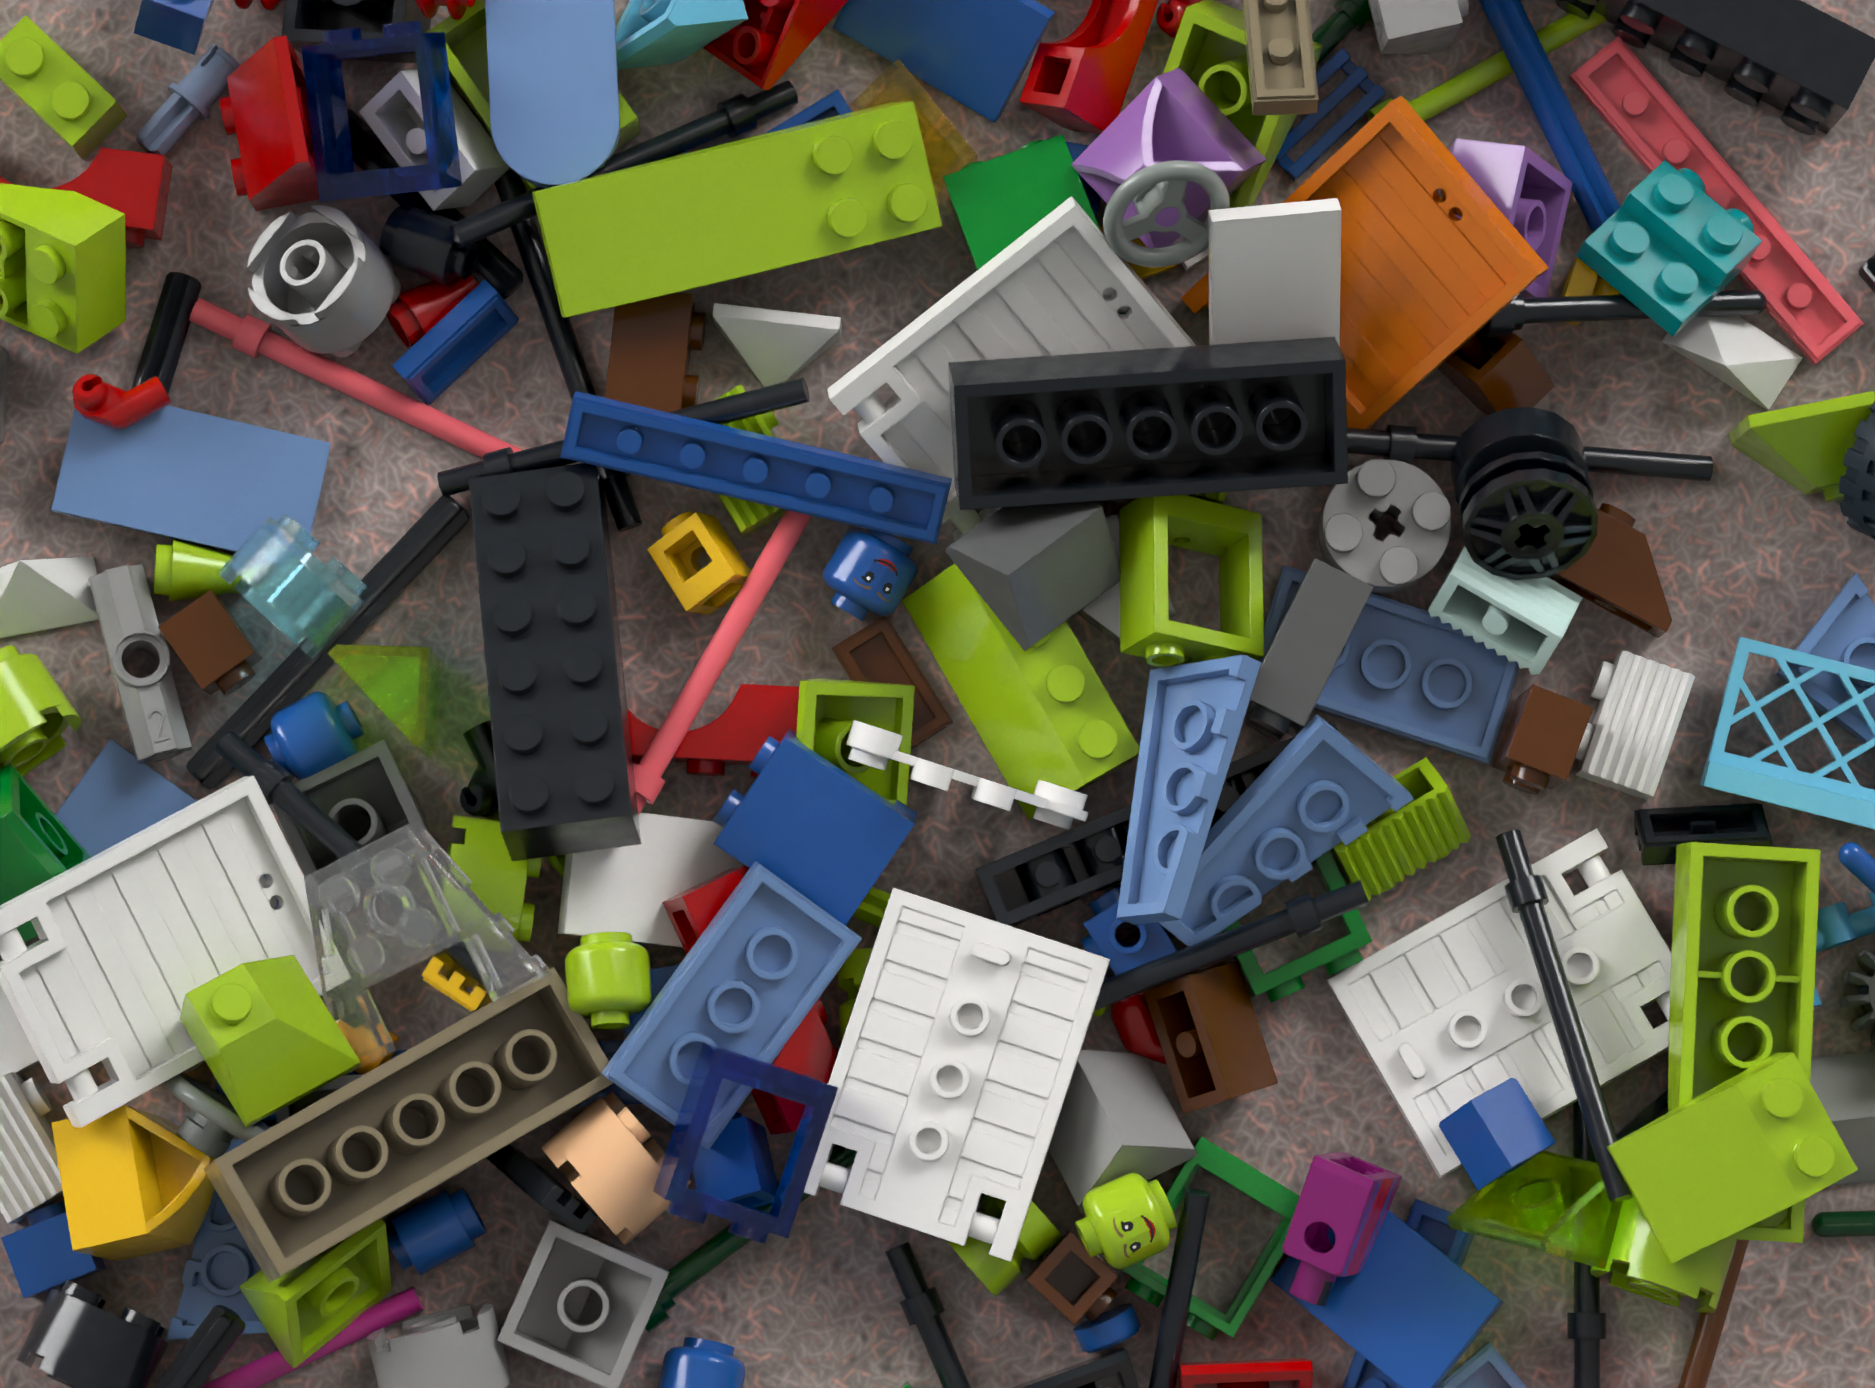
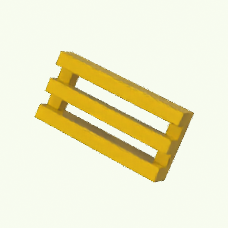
M445 953L433 956L421 975L424 977L423 980L471 1012L477 1011L496 1000L493 995ZM467 987L473 989L471 994L465 991Z

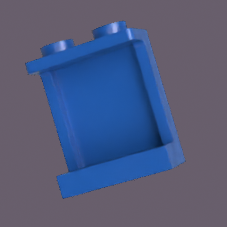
M789 728L780 742L771 736L767 738L748 767L758 776L745 795L733 789L712 821L720 825L722 829L713 844L749 868L755 861L846 926L915 825L918 813L898 799L894 804L890 803L803 745L796 737V732Z

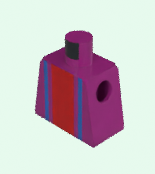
M1346 1152L1314 1155L1282 1250L1285 1254L1301 1260L1289 1290L1292 1295L1315 1305L1326 1306L1337 1276L1345 1277L1361 1273L1402 1179L1401 1175ZM1329 1226L1333 1229L1335 1234L1334 1246L1330 1243L1328 1238Z

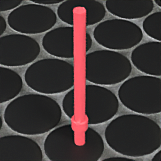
M201 298L197 300L192 309L189 321L233 341V349L254 359H257L261 354L483 459L485 453L508 447L513 452L522 450L327 357L308 351L295 342L271 332V324L250 314L242 318Z
M789 510L785 511L639 765L633 763L638 816L645 804L653 805L665 784V781L661 778L809 523L811 519L809 515Z

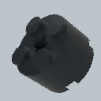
M66 1280L61 1292L50 1289L16 1360L31 1368L36 1357L42 1359L38 1367L39 1370L46 1372V1376L72 1388H148L169 1343L160 1338L165 1329L160 1326L161 1323L125 1307L121 1318L102 1310L106 1301L101 1299V1295Z

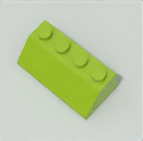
M955 563L902 600L1009 787L1034 795L1038 780H1042L1080 792L1138 758L1140 747L1067 622H1064L1027 651H1024ZM1017 800L1027 819H1033L1037 806Z

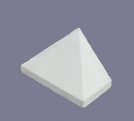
M714 303L713 307L715 326L764 387L788 381L839 341L841 337V317Z
M1738 315L1694 317L1674 337L1667 332L1662 340L1664 344L1767 411L1803 358Z
M95 557L20 560L1 567L0 639L98 621L99 618L88 581L89 577L97 575Z

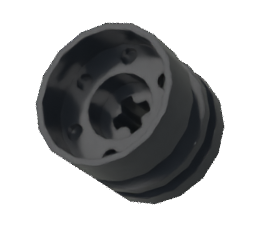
M1534 407L1509 408L1480 418L1461 434L1451 452V476L1455 498L1459 505V519L1462 526L1464 546L1474 563L1492 575L1513 580L1539 579L1568 569L1587 554L1597 536L1598 513L1593 500V489L1588 481V466L1583 443L1571 423L1551 411Z

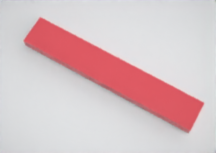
M1619 36L1570 75L1569 80L1649 174L1664 160L1677 170L1681 168L1690 169L1699 175L1705 185V193L1725 210L1730 208L1738 209L1750 218L1754 226V234L1762 242L1744 270L1737 277L1748 290L1756 289L1765 295L1767 300L1765 310L1813 366L1864 325L1862 320Z

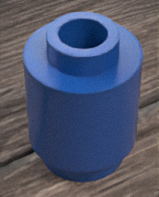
M464 1188L451 1194L445 1189L391 1218L396 1231L387 1235V1241L403 1270L414 1265L418 1273L423 1275L476 1246L474 1240L486 1234L487 1230Z

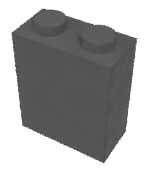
M1316 558L1314 559L1261 662L1246 713L1250 715L1246 725L1278 741L1281 740L1285 733L1294 737L1304 728L1374 588L1373 586Z

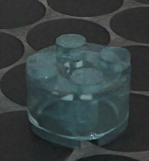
M285 513L276 522L269 516L217 573L229 584L240 576L242 579L234 589L296 645L306 636L308 639L302 644L300 649L313 660L365 604L359 596L368 587L333 556L325 565L316 558L312 552L320 543L293 518H290Z

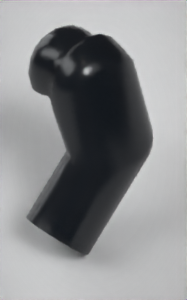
M491 720L483 722L463 734L478 763L468 787L462 788L460 793L461 806L471 816L488 817L499 810Z

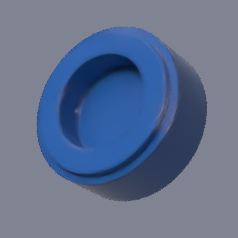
M1129 1303L1101 1313L1092 1323L1089 1320L1083 1321L1073 1331L1082 1351L1094 1353L1132 1337L1140 1330L1141 1323L1133 1305Z

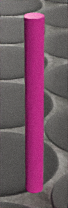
M411 1287L369 1307L347 1328L295 1369L285 1361L280 1351L276 1350L204 1384L202 1388H258L361 1340L374 1331L391 1326L421 1312L424 1308L415 1288Z

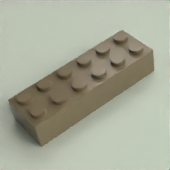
M555 967L218 1157L204 1170L270 1284L611 1086L614 1083L601 1073L609 1061L582 1014H577L569 1008L567 988Z

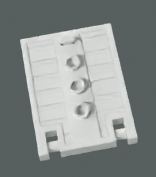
M1071 196L827 390L830 401L843 415L852 409L862 418L857 423L860 435L884 463L952 478L942 524L950 519L957 527V530L953 532V537L956 541L1002 507L984 508L979 513L975 509L960 510L954 486L949 362L1196 345L1130 265L1113 251L1105 235ZM1130 307L1129 311H1128L1126 314H1119V313H1118V312H1125V311ZM887 382L896 394L882 403L874 394V391Z
M254 775L244 776L0 905V955L3 959L0 961V985L50 1083L60 1084L65 1081L74 1100L62 1107L73 1127H84L204 1060L180 1021L185 994L242 963L288 955L296 957L319 996L354 977ZM276 899H278L279 905L276 909H274L277 905ZM30 920L40 940L26 947L17 927ZM102 1061L111 1080L97 1087L88 1068Z
M1596 828L1531 866L1534 875H1541L1549 902L1544 905L1599 1083L1603 1087L1669 1049L1671 951L1622 869L1612 875L1610 874L1600 855L1607 852L1608 846ZM1578 869L1589 888L1574 896L1563 876ZM1509 879L1500 882L1327 980L1329 989L1439 1179L1463 1166L1440 1130L1439 1123L1471 1099L1510 1078H1515L1542 1121L1578 1101L1520 914L1512 912L1504 887L1509 883ZM1657 1001L1668 1021L1653 1029L1642 1008Z
M893 888L793 1189L813 1196L818 1195L820 1187L843 1194L840 1205L962 1246L966 1245L968 1236L990 1243L992 1246L989 1255L1011 1262L1110 959ZM834 1144L857 1151L852 1169L829 1162ZM982 1193L1006 1201L1001 1219L977 1212Z

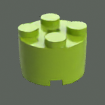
M10 645L0 649V770L11 763L21 776L24 777L67 745L61 734L68 725L77 733L82 722L80 716L39 656L31 653L20 654L15 646Z
M453 815L451 828L464 830L461 844L448 842L439 914L451 917V924L478 948L514 953L517 941L530 942L535 904L524 902L527 877L539 878L542 858L512 861L501 834L500 821Z
M1632 1197L1625 1201L1611 1203L1590 1273L1598 1278L1611 1271L1613 1273L1609 1285L1679 1308L1682 1296L1699 1299L1696 1312L1715 1313L1737 1239H1722L1685 1258L1670 1263L1635 1198Z

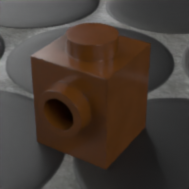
M209 590L158 626L198 685L209 695H212L219 689L224 695L236 691L256 675L252 666L263 659L223 601L212 590Z
M1069 1231L1025 1278L1074 1325L1083 1315L1092 1323L1118 1295L1110 1285L1119 1276L1097 1256L1090 1258L1083 1243Z

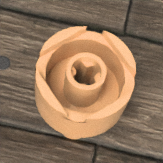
M612 1091L604 1099L599 1096L542 1145L541 1149L554 1165L565 1174L571 1185L610 1230L626 1245L683 1196L682 1190L691 1181L657 1142L650 1138L649 1132Z

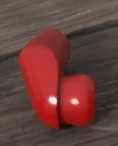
M1142 992L1111 1004V1019L1125 1049L1136 1055L1167 1065L1144 993Z

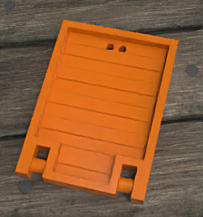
M1403 96L1390 101L1282 202L1290 203L1337 198L1341 207L1340 349L1345 358L1347 428H1371L1549 269ZM1439 189H1441L1440 192H1441L1442 197H1439V194H1438V190H1439ZM1209 272L1181 297L1194 314L1199 313L1206 307L1209 309Z

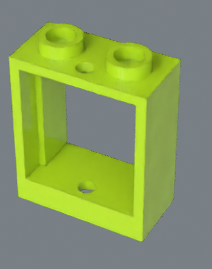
M1186 495L1137 498L1119 509L1121 572L1120 652L1146 658V663L1155 667L1177 666L1238 655H1246L1255 660L1263 658L1262 514ZM1168 544L1219 556L1220 631L1169 620Z

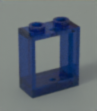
M421 21L384 24V37L362 40L361 28L322 31L323 44L301 46L320 202L462 186L445 32L422 33ZM416 51L429 164L354 172L341 60Z
M703 1042L653 1192L669 1200L667 1212L678 1217L704 1224L707 1214L710 1213L732 1220L729 1232L764 1244L769 1233L788 1238L838 1087ZM722 1078L805 1105L770 1213L687 1187Z

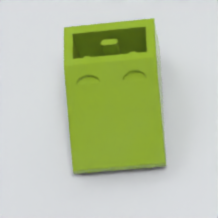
M0 183V319L76 354L126 321L125 213L75 191Z

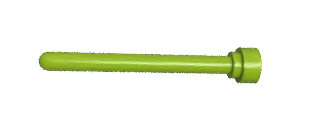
M1595 11L1592 12L1587 20L1568 13L1536 31V34L1545 53L1548 54L1607 20ZM1502 50L1411 101H1408L1406 98L1404 99L1425 122L1514 73ZM1389 98L1367 111L1368 120L1370 121L1393 99Z

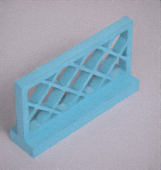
M1738 637L1707 760L1704 763L1699 785L1875 829V789L1860 786L1847 765L1848 761L1875 746V721L1862 701L1875 693V670ZM1749 653L1775 659L1788 683L1756 701L1743 680ZM1786 662L1811 669L1795 678ZM1822 671L1836 674L1849 694L1850 699L1818 716L1800 684ZM1849 678L1874 685L1858 693ZM1793 689L1811 722L1779 740L1762 712L1761 707ZM1739 691H1741L1749 706L1734 714ZM1855 705L1874 737L1848 753L1841 755L1823 723ZM1753 712L1772 745L1750 758L1724 752L1730 726ZM1816 728L1835 760L1811 774L1797 770L1784 746ZM1777 751L1786 767L1760 760ZM1839 767L1848 783L1823 776Z

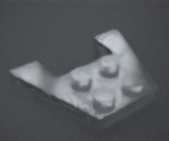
M418 821L407 824L304 877L324 1004L361 1062L358 1068L347 1074L397 1051L372 999L369 988L462 941L467 947L492 1002L500 1000L551 975L542 959L537 954L530 956L511 935L515 929L501 913L492 914L469 888L473 882Z

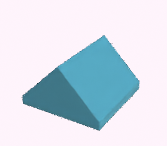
M629 0L616 26L618 70L671 64L684 60L748 19L743 0Z

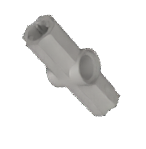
M143 564L119 566L89 577L90 589L111 663V678L118 689L137 763H154L191 751L192 745L170 668L169 649L158 628L159 623ZM143 650L155 657L158 669L148 677L137 678L125 671L122 665L123 658L130 652Z

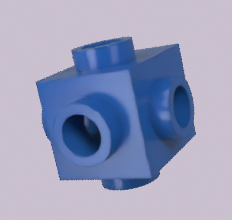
M1121 884L1088 904L1094 915L1086 919L1083 924L1090 934L1080 940L1087 952L1110 959L1108 968L1111 967L1115 975L1179 950L1167 932L1168 930L1158 922L1138 924L1141 936L1133 943H1126L1119 939L1116 928L1119 924L1126 922L1116 918Z

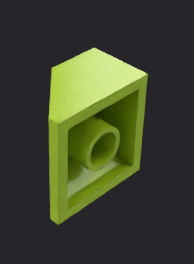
M1870 391L1747 415L1729 432L1731 446L1806 495L1823 492L1825 502L1843 500L1844 494L1839 493L1840 477L1846 474L1847 466L1843 465L1847 449L1853 448L1857 437L1854 436V433L1861 420L1867 421L1872 413L1870 407L1875 401V392Z
M294 955L242 963L185 994L180 1021L246 1128L360 1066V1060Z

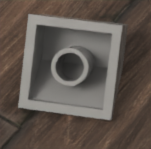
M552 1218L549 1220L497 1341L604 1388H619L669 1271L587 1232L584 1234L581 1231L577 1233L562 1221Z

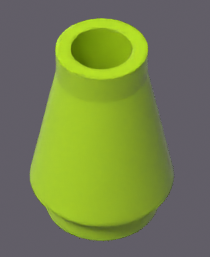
M173 539L172 545L156 544L153 595L169 596V602L199 598L209 590H212L217 595L229 593L244 594L246 556L231 555L177 539Z

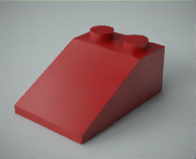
M287 36L273 37L227 76L230 96L220 98V109L227 136L237 134L241 158L231 159V170L238 197L248 195V200L255 211L330 198L309 76Z

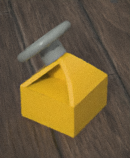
M180 1073L165 1081L166 1088L191 1108L180 1127L167 1118L127 1105L114 1109L82 1128L73 1127L69 1119L51 1122L72 1250L113 1261H121L190 1245L204 1220L215 1190L204 1169L213 1160L225 1154L234 1136L246 1142L270 1127L264 1122L259 1121L246 1128L227 1097L184 1073Z

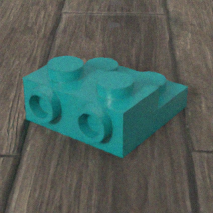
M1664 160L1628 194L1622 206L1583 242L1576 256L1674 337L1744 270L1762 240L1754 234L1752 221L1745 213L1734 208L1725 210L1705 193V185L1698 174L1687 168L1677 170Z

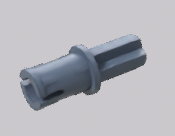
M211 44L205 54L198 60L199 62L178 84L171 83L167 87L172 95L144 125L136 137L138 144L147 153L165 156L197 118L206 121L210 117L208 110L228 87L227 76L240 66L221 47L218 48L216 44Z

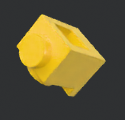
M690 511L673 518L661 529L663 537L647 549L686 612L709 615L737 596L752 568H748L718 519L713 515ZM703 550H706L712 562L700 569L697 563L698 556Z

